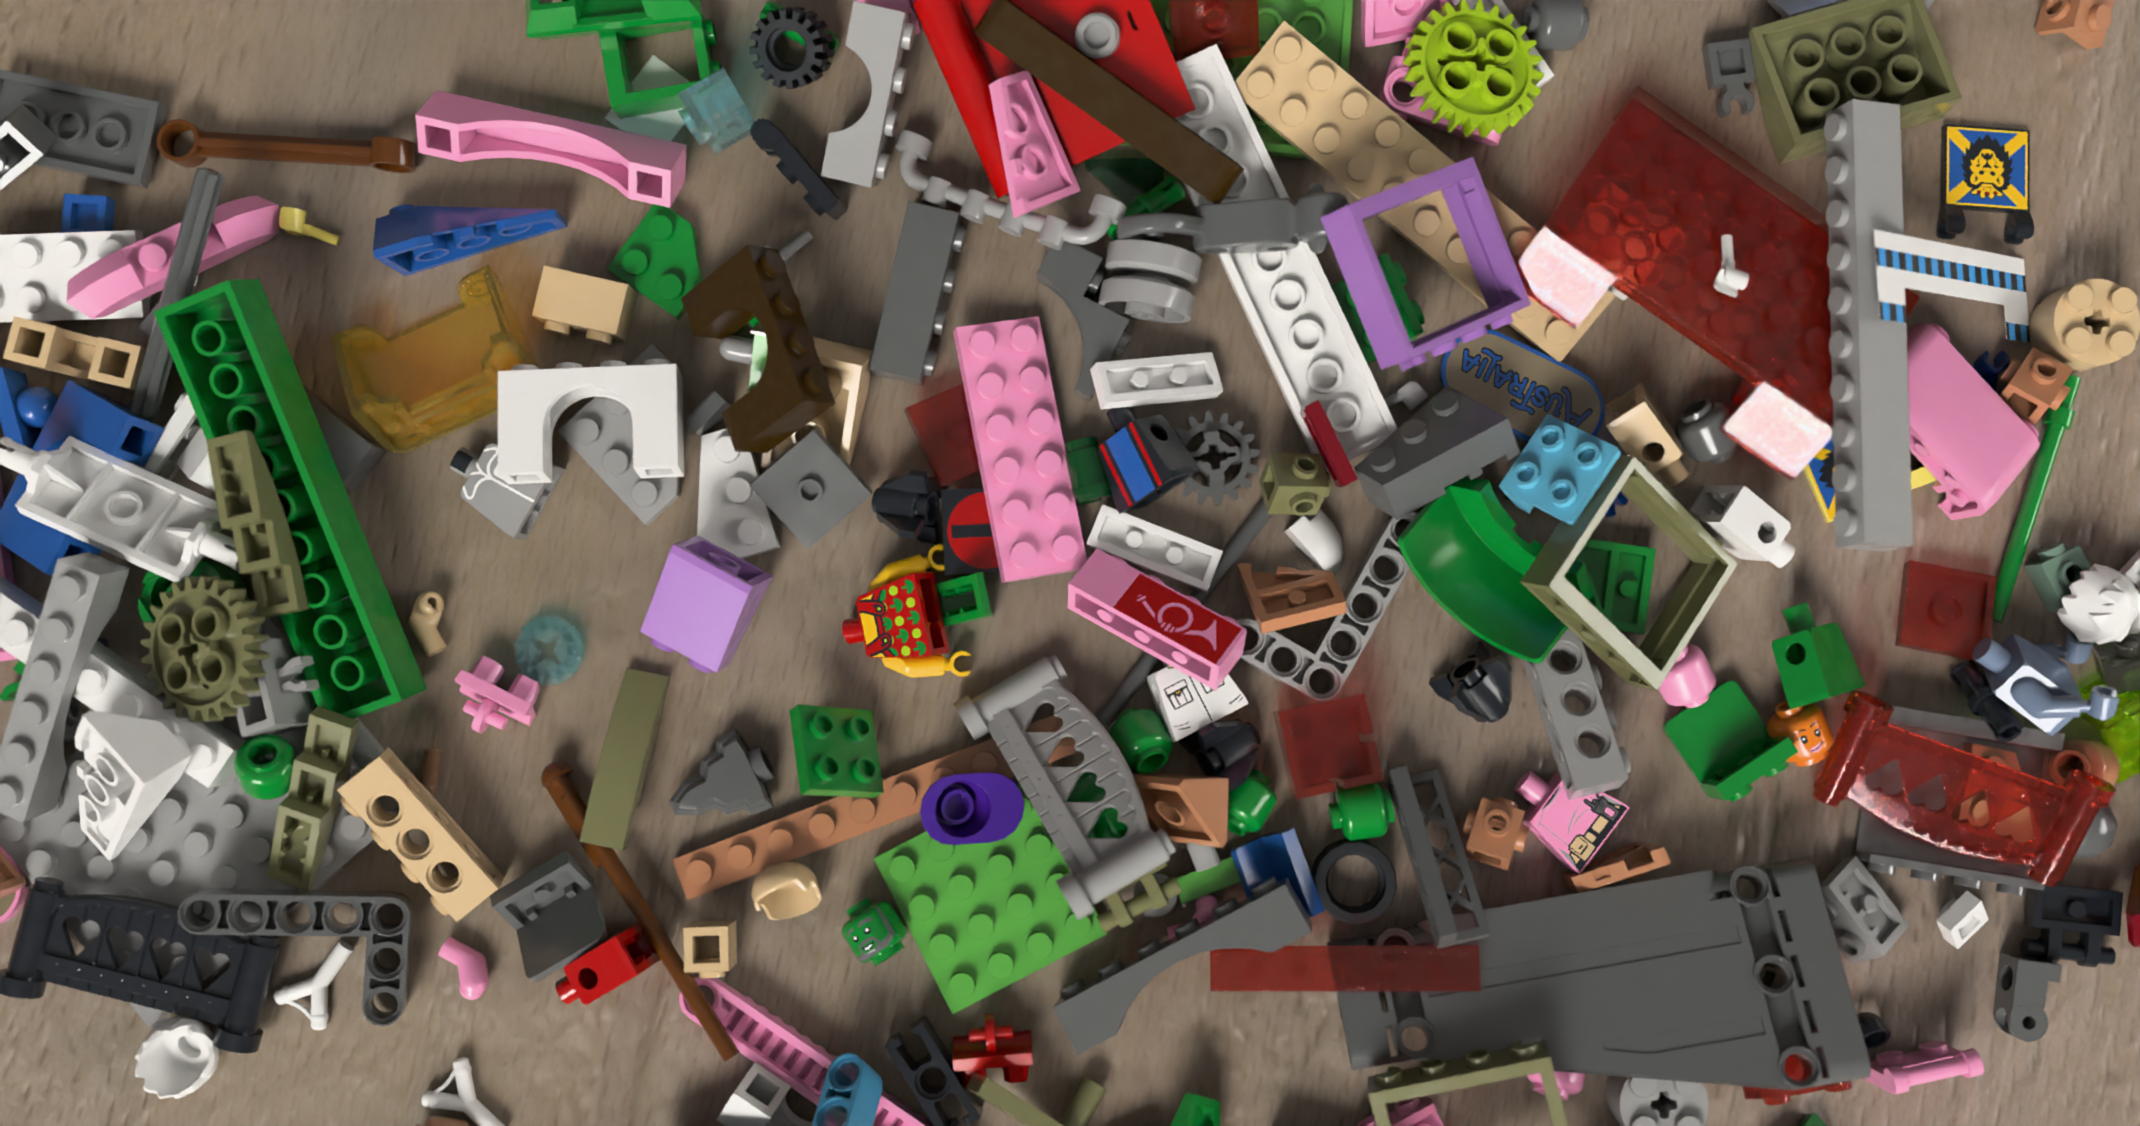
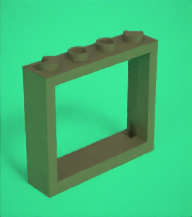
M1626 454L1625 456L1620 455L1577 521L1573 525L1563 521L1559 522L1520 582L1628 685L1658 691L1738 563L1722 547L1723 542L1717 537L1710 535L1700 525L1701 519L1692 511L1685 509L1674 498V491L1667 485L1659 482L1648 471L1647 463L1639 462L1634 456ZM1620 490L1693 562L1639 648L1627 639L1564 578Z
M1522 1040L1512 1043L1509 1048L1492 1052L1488 1048L1474 1049L1467 1052L1462 1058L1448 1061L1441 1057L1430 1058L1421 1062L1418 1067L1401 1070L1399 1067H1388V1072L1368 1077V1096L1376 1126H1392L1387 1103L1540 1073L1553 1126H1568L1546 1040L1523 1044Z

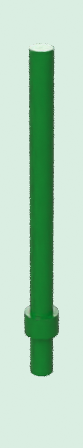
M2070 375L2064 385L2071 388L2068 395L2056 411L2048 408L2043 420L2046 429L1984 618L1998 623L2003 622L2064 431L2070 430L2076 413L2072 410L2081 382L2080 377Z

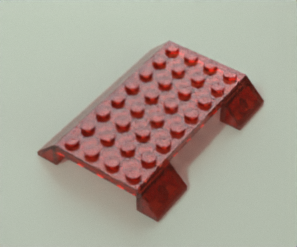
M1637 85L1613 120L1615 122L1543 227L1515 261L1528 297L1574 329L1579 326L1612 285L1755 385V387L1738 398L1719 430L1780 474L1792 480L1829 442L1833 426V399L1830 395L1832 355L1829 351L1831 312L1828 308L1830 271L1827 265L1829 230L1826 216ZM1725 234H1731L1733 237L1734 268L1749 274L1746 288L1744 290L1738 289L1736 298L1717 291L1713 285L1715 277L1721 268V236ZM1905 288L1906 317L1908 319L1920 299L1919 290Z

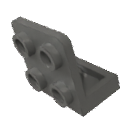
M567 850L490 895L492 907L517 931L525 975L532 982H538L603 944L608 937L594 879Z

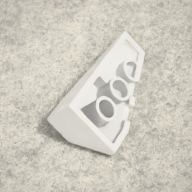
M89 711L82 716L75 735V747L81 752L84 751L85 761L77 765V775L84 780L86 791L79 795L80 827L102 854L111 861L120 854L180 779L192 755L185 740L179 734L171 732L162 721Z

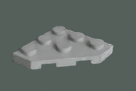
M651 344L630 365H644V361L648 359H668L654 344ZM683 376V394H684L685 377ZM596 396L558 430L564 439L645 525L649 526L680 497L679 477L640 478L634 470L632 417L630 410L622 403L611 398Z

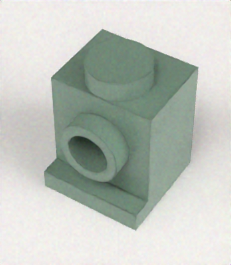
M2063 542L2055 543L2037 552L2039 559L2024 566L2047 612H2057L2060 608H2063L2061 599L2063 596L2071 594L2069 585L2081 578V571H2089L2090 565L2080 545L2065 547Z

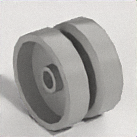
M1135 239L1109 242L1105 268L1115 276L1102 281L1098 304L1122 316L1161 323L1190 322L1195 296L1185 287L1197 284L1202 258L1189 250L1165 243Z

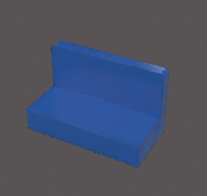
M1294 828L1264 834L1231 850V855L1247 898L1253 895L1250 889L1270 877H1274L1277 882L1287 877L1309 917L1324 911Z

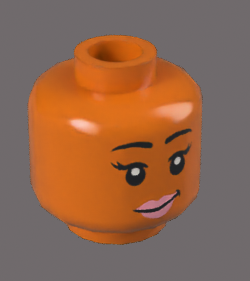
M1787 700L1775 707L1776 713L1768 719L1766 725L1769 736L1771 738L1779 736L1789 737L1799 751L1788 758L1787 761L1794 763L1796 766L1803 767L1823 760L1828 755V749L1833 744L1834 735L1821 708L1814 703H1810L1790 710Z

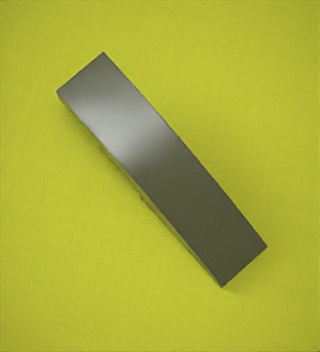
M244 430L206 440L221 529L233 530L240 574H251L258 617L272 618L309 609L301 569L287 518L269 469L252 431Z
M626 667L601 750L579 842L622 851L627 849L635 806L640 804L648 762L653 760L670 676Z
M319 706L309 714L303 752L294 759L288 797L278 807L267 873L268 878L306 891L313 887L341 802L342 795L337 790L346 782L359 720Z

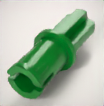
M1168 175L1165 180L1145 194L1134 195L1133 202L1126 206L1127 210L1123 218L1144 213H1163L1178 201L1185 199V191L1179 182L1173 186L1176 178ZM1111 224L1107 233L1112 240H1119L1117 238V225Z

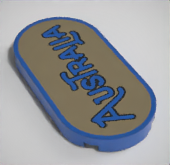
M1487 329L1488 333L1466 343H1462L1459 337L1456 339L1458 347L1443 354L1439 365V377L1442 387L1444 388L1448 385L1507 417L1515 438L1523 442H1529L1547 414L1593 436L1597 435L1602 426L1605 413L1604 400L1598 386L1590 377L1505 334Z

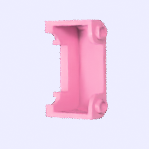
M1917 323L1907 328L1910 451L1938 480L1932 486L1937 493L1946 492V497L1937 505L1951 520L1981 516L2000 499L2040 447L2038 441L2039 433L2030 422L2020 419L1952 346L1949 335L1942 327L1934 323L1929 325Z

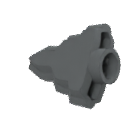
M734 729L716 741V750L702 759L699 774L684 781L669 802L675 815H701L715 808L726 814L745 809L753 815L774 807L766 782L775 778V773L763 748L757 746L750 750L738 730Z

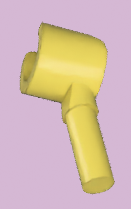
M281 207L279 225L288 234L293 236H311L335 246L339 245L341 236L313 225L305 224L306 211L292 207Z

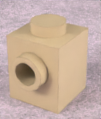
M736 920L696 921L683 928L684 973L698 972L699 978H720L725 976V971H730L737 964Z

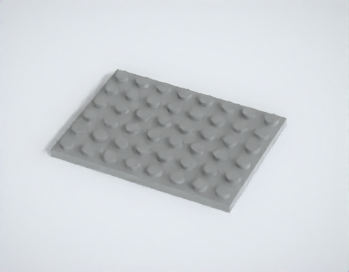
M257 606L252 613L253 617H258ZM276 617L265 618L264 623L258 627L259 634H267L269 638H289L285 628ZM307 691L311 711H313L318 706L312 692ZM237 715L224 717V720L217 721L245 741L254 737H241ZM360 721L352 757L360 769H362L382 753L384 749ZM307 725L283 734H277L289 742L294 749L296 757L303 752ZM78 749L65 760L67 772L55 809L24 823L0 814V844L34 885L36 877L56 878L64 881L63 889L65 894L122 895L154 900L179 907L186 898L201 889L303 890L267 877L278 807L288 797V793L270 800L256 799L242 789L237 777L231 785L208 788L184 772L120 854L111 861L102 854L80 827L79 795L86 791L84 780L77 775V765L85 761L84 751L81 752ZM349 772L346 781L352 777ZM387 795L380 796L379 802L385 811L389 813L399 812V804L395 798ZM340 802L324 856L313 887L310 890L321 888L375 842L371 835L372 828L361 816L356 818L345 809L342 802ZM197 900L194 903L193 913L211 921L213 920L214 908L209 902ZM244 901L241 904L240 912L246 921L255 923L261 920L263 914L259 904L253 901ZM291 902L288 905L287 913H291L302 902ZM71 916L67 920L66 926L84 948L91 944L100 934V927L95 921L82 923L75 916ZM114 927L110 931V940L120 967L143 946L144 940L138 932L133 931L125 934L119 927ZM238 935L243 939H250L251 935ZM156 938L153 942L155 957L162 978H164L184 960L187 950L182 943L175 942L169 945L163 938ZM199 949L196 953V961L204 985L230 964L228 956L223 953L212 956L206 949ZM129 1002L148 1027L153 1026L154 1022L164 1019L170 1014L169 1012Z

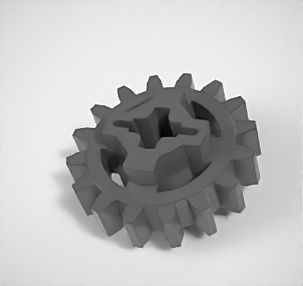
M1205 412L1203 423L1201 424L1193 416L1188 418L1187 422L1190 430L1187 432L1184 429L1177 428L1175 433L1185 447L1192 438L1201 433L1202 445L1197 451L1189 453L1200 469L1198 473L1206 478L1207 486L1201 485L1192 477H1189L1184 481L1186 487L1182 495L1187 497L1193 491L1198 493L1197 501L1200 505L1204 503L1207 496H1212L1215 506H1220L1224 494H1227L1232 501H1235L1239 498L1236 490L1237 486L1248 490L1252 485L1245 477L1246 474L1256 475L1259 471L1257 466L1250 464L1251 459L1260 455V450L1249 449L1248 446L1255 438V435L1251 433L1243 436L1240 433L1244 424L1241 420L1235 423L1234 426L1229 425L1228 413H1223L1219 421H1213L1211 412ZM1219 432L1232 438L1237 446H1228L1220 439ZM1209 449H1214L1217 456L1227 457L1226 460L1220 461L1217 469H1212L1209 462L1199 461L1200 458L1207 455ZM1241 464L1235 479L1225 485L1224 472L1229 466Z

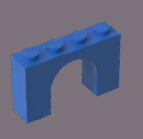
M68 380L32 449L37 452L41 450H58L65 440L71 436L109 455L145 467L165 428L150 419L147 420L131 412L129 407L105 393ZM19 473L0 509V544L45 574L52 576L57 560L60 558L86 552L99 556L101 549L19 513L15 504L26 492L28 483L25 475Z

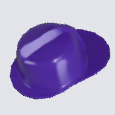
M990 772L952 774L939 778L928 788L922 798L920 816L926 832L931 838L941 844L991 843L1006 838L1016 830L1022 820L1025 805L1020 789L1014 781L1002 774Z

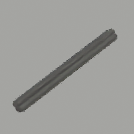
M198 168L195 172L158 309L189 297L192 294L224 181L223 174L215 170ZM156 317L130 406L131 412L147 420L155 419L158 415L173 362Z

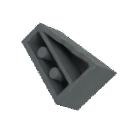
M1447 385L1358 463L1354 469L1368 502L1398 520L1445 495L1446 491L1444 488L1467 475L1470 480H1473L1483 474L1482 467L1503 456L1510 460L1518 456L1520 451L1507 417Z

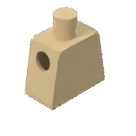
M1642 383L1634 386L1604 406L1605 425L1626 454L1634 456L1639 462L1647 463L1648 471L1652 475L1656 473L1663 484L1668 487L1677 485L1689 475V472L1679 460L1683 455L1679 437ZM1652 442L1658 443L1654 446H1647V444Z

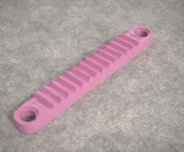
M694 976L693 978L698 986L705 985L713 991L714 1003L712 1008L739 1052L782 1079L792 1089L818 1106L827 1071L837 1056L829 1054L824 1047L814 1044L808 1036L801 1035L797 1032L796 1028L786 1025L780 1017L770 1014L767 1008L757 1005L752 998L744 996L721 979ZM680 992L679 1004L682 1012L702 1026ZM882 1089L873 1126H934L927 1121L925 1116L914 1112L909 1105L899 1102L896 1096L888 1094Z

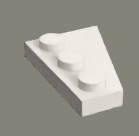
M727 428L701 436L697 536L699 535L744 559L781 547L769 507L749 486L760 475L753 452H736Z

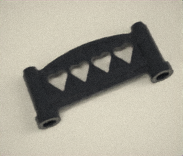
M36 877L34 885L29 886L8 966L0 971V994L20 999H37L44 996L47 982L217 1024L212 1042L215 1047L234 1053H254L259 1050L263 1030L259 1028L280 950V944H278L279 936L251 935L250 939H243L238 935L193 934L183 929L178 922L177 913L179 907L170 904L122 895L65 894L63 889L64 881L51 877ZM193 913V914L195 915V917H196L197 919H199L200 921H203V922H209V921H211V920H209V919H207V918H205V917H202V916H200V915H198V914ZM71 916L79 918L82 923L95 921L100 927L99 936L77 956L66 927L67 920ZM114 927L121 928L125 934L133 931L138 932L144 940L143 946L120 967L109 936L110 931ZM156 938L165 939L169 945L175 942L182 943L187 950L184 960L164 978H162L153 950V942ZM199 949L208 950L212 956L223 953L230 960L228 970L207 989L196 961V953Z

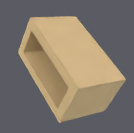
M544 265L532 316L544 323V330L551 333L569 336L571 330L586 333L585 339L599 344L611 345L612 339L626 342L638 292L625 283Z

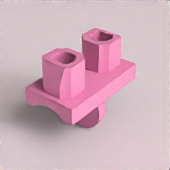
M482 656L469 673L461 669L454 680L455 683L461 685L460 693L482 703L479 705L468 700L463 707L464 712L474 716L471 726L472 730L482 734L489 725L503 730L508 722V718L498 714L497 711L530 727L536 717L533 705L540 691L539 683L525 675L518 674L508 692L497 687L496 684L505 670L498 662L486 656Z

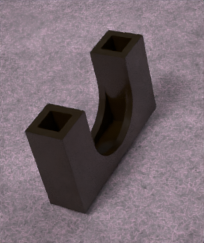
M747 244L681 298L694 336L723 339L728 335H733L754 317L759 320L764 329L767 340V360L759 382L750 392L722 412L736 452L768 453L835 404L829 387L828 377L822 368L815 349L814 339L807 328L800 309L799 299L794 293L786 271V264L779 250Z

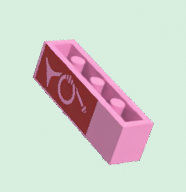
M1097 548L1068 583V609L1215 691L1243 654L1247 629L1240 626L1236 620L1212 611L1192 596L1177 592L1166 586L1159 578L1153 575H1146L1131 567L1119 556L1109 555Z

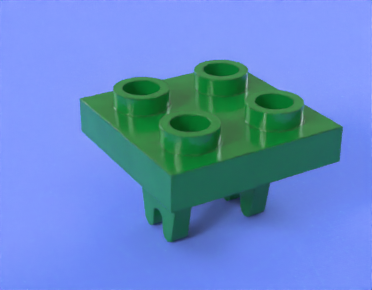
M801 704L789 710L800 795L875 798L884 793L872 710Z

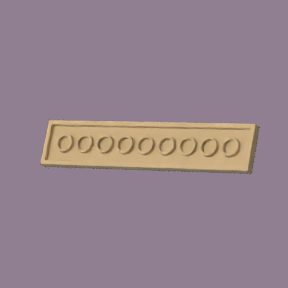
M1286 21L1282 22L1235 81L1241 97L1249 110L1358 200L1455 164L1453 160ZM1486 189L1531 305L1512 313L1511 316L1514 322L1509 323V325L1542 353L1561 362L1614 299L1615 295ZM1441 190L1377 215L1487 306Z

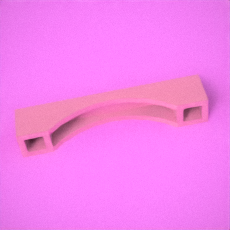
M438 90L432 94L416 114L418 151L422 154L458 162L488 158H522L558 163L599 177L617 188L628 199L669 208L686 182V144Z

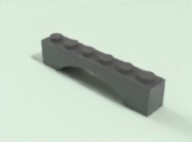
M1270 877L1252 887L1250 890L1253 895L1238 903L1235 897L1230 898L1212 909L1213 917L1201 923L1198 922L1197 918L1188 920L1173 930L1176 935L1175 937L1161 944L1159 939L1155 938L1135 950L1137 957L1123 964L1120 958L1115 959L1097 970L1098 978L1086 984L1080 978L1063 987L1059 991L1062 997L1057 1000L1052 1008L1077 1054L1079 1055L1115 1036L1138 993L1155 976L1176 962L1198 953L1223 948L1254 949L1273 953L1311 933L1313 923L1288 878L1286 877L1277 882L1274 877Z

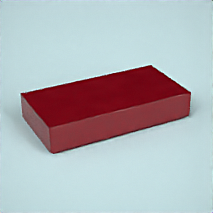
M1317 400L1302 408L1300 415L1336 487L1340 488L1358 480L1320 401Z

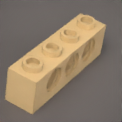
M389 747L349 778L337 790L342 795L341 802L345 809L354 817L359 818L361 816L372 828L371 835L375 842L386 851L392 850L401 860L400 866L404 874L412 882H420L430 892V900L441 914L445 916L450 915L458 922L500 887L505 878L504 875ZM387 795L395 798L399 804V812L389 813L385 811L380 805V796ZM409 830H423L429 837V844L421 846L412 842L409 837ZM450 862L454 864L459 871V876L455 878L445 877L439 871L438 863Z

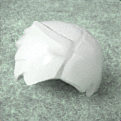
M2094 564L2089 568V571H2081V578L2069 585L2071 594L2065 595L2061 599L2063 608H2060L2057 612L2059 620L2076 635L2079 642H2095L2099 645L2112 641L2121 642L2127 636L2131 624L2137 615L2139 592L2133 583L2119 571L2108 566Z
M188 1017L164 1018L154 1022L152 1031L142 1042L135 1056L137 1060L135 1077L144 1078L143 1089L149 1093L157 1094L159 1099L169 1097L178 1099L204 1085L217 1069L220 1058L218 1048L212 1043L214 1039L213 1032L204 1021Z

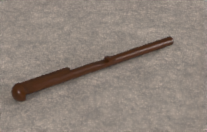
M555 761L544 768L541 782L543 787H546L578 841H580L587 806L568 777L573 768L566 762ZM580 842L595 868L603 866L626 905L643 928L642 936L656 951L723 1061L726 1062L739 1053L738 1048L691 973H684L683 960L614 849Z

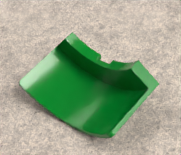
M1465 476L1445 487V495L1425 505L1399 536V548L1421 585L1455 620L1491 645L1520 659L1536 664L1541 663L1568 629L1560 619L1520 582L1543 548V545L1535 539L1529 545L1512 530L1516 523L1498 501L1490 481L1478 478L1470 480L1468 476ZM1574 561L1564 578L1589 601L1593 593L1585 563Z

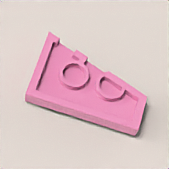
M1025 70L999 78L989 84L1013 218L1080 192L1081 189L1031 74Z

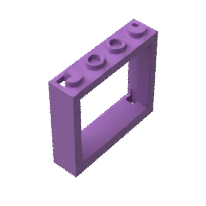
M1473 157L1356 201L1320 218L1381 370L1399 364L1401 371L1422 364L1427 361L1424 353L1430 351L1432 357L1453 350L1458 347L1455 339L1460 337L1462 343H1466L1486 335L1488 332L1485 325L1490 324L1492 330L1512 323L1514 322L1511 316L1512 313L1531 305ZM1441 190L1487 308L1410 342L1363 221Z

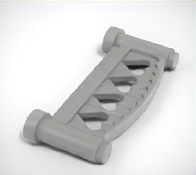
M1054 654L1049 658L1044 656L974 698L970 699L966 695L954 702L953 705L974 741L990 732L1071 871L1057 879L1056 883L1079 921L1094 912L1092 908L1094 904L1170 860L1169 856L1175 853L1176 850L1163 828L1156 832L1150 829L1138 786L1124 756L1099 720L1080 700L1061 685V680L1068 676ZM1044 703L1052 704L1054 706L1053 715L1063 720L1061 729L1056 732H1025L1037 709ZM1065 737L1073 738L1075 740V751L1081 752L1084 755L1083 762L1077 767H1045L1059 741ZM1085 772L1094 773L1097 776L1096 786L1106 790L1105 797L1100 802H1067L1079 777ZM1109 807L1118 810V822L1124 823L1128 827L1126 835L1119 839L1088 838L1101 812Z

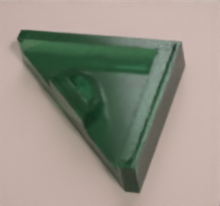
M1150 158L1088 159L1085 161V170L1090 172L1109 190L1112 196L1126 206L1133 202L1134 195H1143L1164 180V168Z

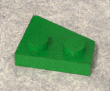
M1588 539L1575 561L1585 563L1593 593L1589 602L1620 632L1645 634L1656 548Z

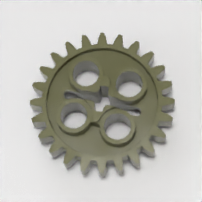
M219 576L186 577L185 582L172 583V592L160 593L163 605H151L150 607L152 614L156 617L155 622H144V627L151 632V637L141 640L140 644L150 648V654L144 656L141 659V663L151 664L152 670L145 676L146 681H157L158 684L152 693L153 696H166L163 708H176L175 717L177 718L189 717L190 722H211L224 720V717L236 716L238 715L237 707L250 705L247 694L259 693L260 691L254 678L263 677L267 674L259 666L260 660L270 658L269 653L260 650V644L269 639V635L259 634L258 627L264 623L265 618L253 617L252 613L257 606V602L244 601L247 590L245 588H234V581L220 580Z

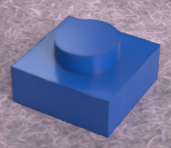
M64 193L61 233L113 231L115 200L108 196Z

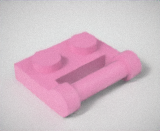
M1930 1041L1918 1045L1919 1050L1904 1054L1903 1051L1892 1050L1878 1053L1876 1055L1877 1060L1870 1061L1871 1074L1865 1080L1896 1095L1908 1092L1909 1086L1958 1075L1966 1078L1983 1074L1984 1068L1981 1057L1974 1048L1960 1051L1946 1045L1944 1041Z

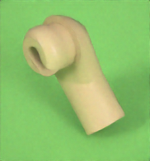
M427 591L418 596L408 622L427 657H432L447 648L437 630L444 608V601L442 596L435 591Z

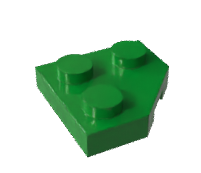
M653 204L607 269L670 315L680 320L686 312L681 298L703 281L696 248L695 228L668 207Z

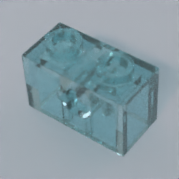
M724 68L678 93L685 108L678 112L700 146L708 143L713 152L717 154L751 134L749 129H751L754 119Z

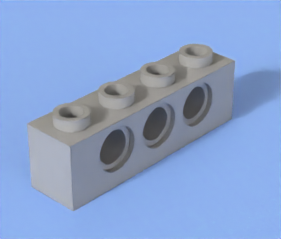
M1569 628L1541 663L1536 664L1523 660L1568 800H1573L1620 788L1629 778L1627 773H1630L1631 766L1624 747L1618 748L1613 733L1616 730L1614 713L1609 705L1604 706L1599 692L1602 689L1600 672L1595 664L1590 665L1585 651V649H1588V646ZM1554 656L1565 658L1570 663L1571 670H1557L1552 665L1550 658ZM1564 698H1578L1584 704L1585 711L1576 713L1569 710L1565 705ZM1578 739H1592L1598 746L1599 754L1590 755L1583 752L1579 747Z

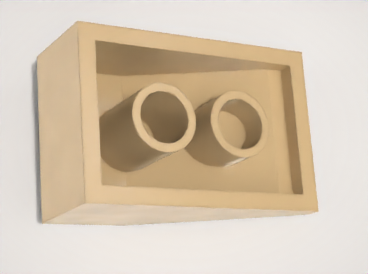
M813 337L815 349L822 368L828 377L829 387L835 404L768 453H763L761 467L768 468L814 427L849 465L851 464L871 378L869 367L873 354L872 350Z

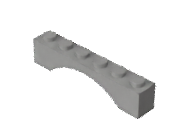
M91 552L57 560L0 747L1 814L24 823L55 809L67 772L63 739L71 698L80 673L94 644L118 608L130 568Z

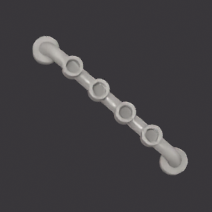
M902 130L895 146L897 150L902 152L899 164L901 176L908 186L924 193L921 199L924 204L946 209L948 202L962 206L959 213L962 217L979 224L984 223L986 215L1001 219L998 228L1017 237H1022L1025 228L1039 232L1037 241L1055 250H1061L1064 241L1079 245L1096 242L1106 234L1111 224L1117 225L1127 210L1126 205L1105 195L1095 194L1088 210L1089 214L1094 216L1095 219L1090 225L1083 228L1070 225L1068 222L1055 216H1044L1032 211L1013 218L1011 202L1005 203L993 199L974 189L966 190L954 186L939 177H928L919 173L916 166L917 160L926 161L933 146L929 139L917 133Z

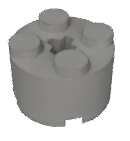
M1608 1076L1605 1087L1606 1104L1609 1112L1620 1126H1704L1706 1122L1709 1103L1703 1083ZM1657 1100L1656 1104L1652 1106L1651 1101Z

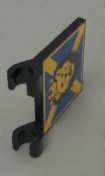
M1949 124L1941 127V209L1936 226V236L1938 238L1952 240L1956 234L1964 232L1966 219L1963 210L2008 213L2004 229V241L2008 244L2019 245L2023 243L2024 239H2029L2033 236L2034 222L2030 214V130Z

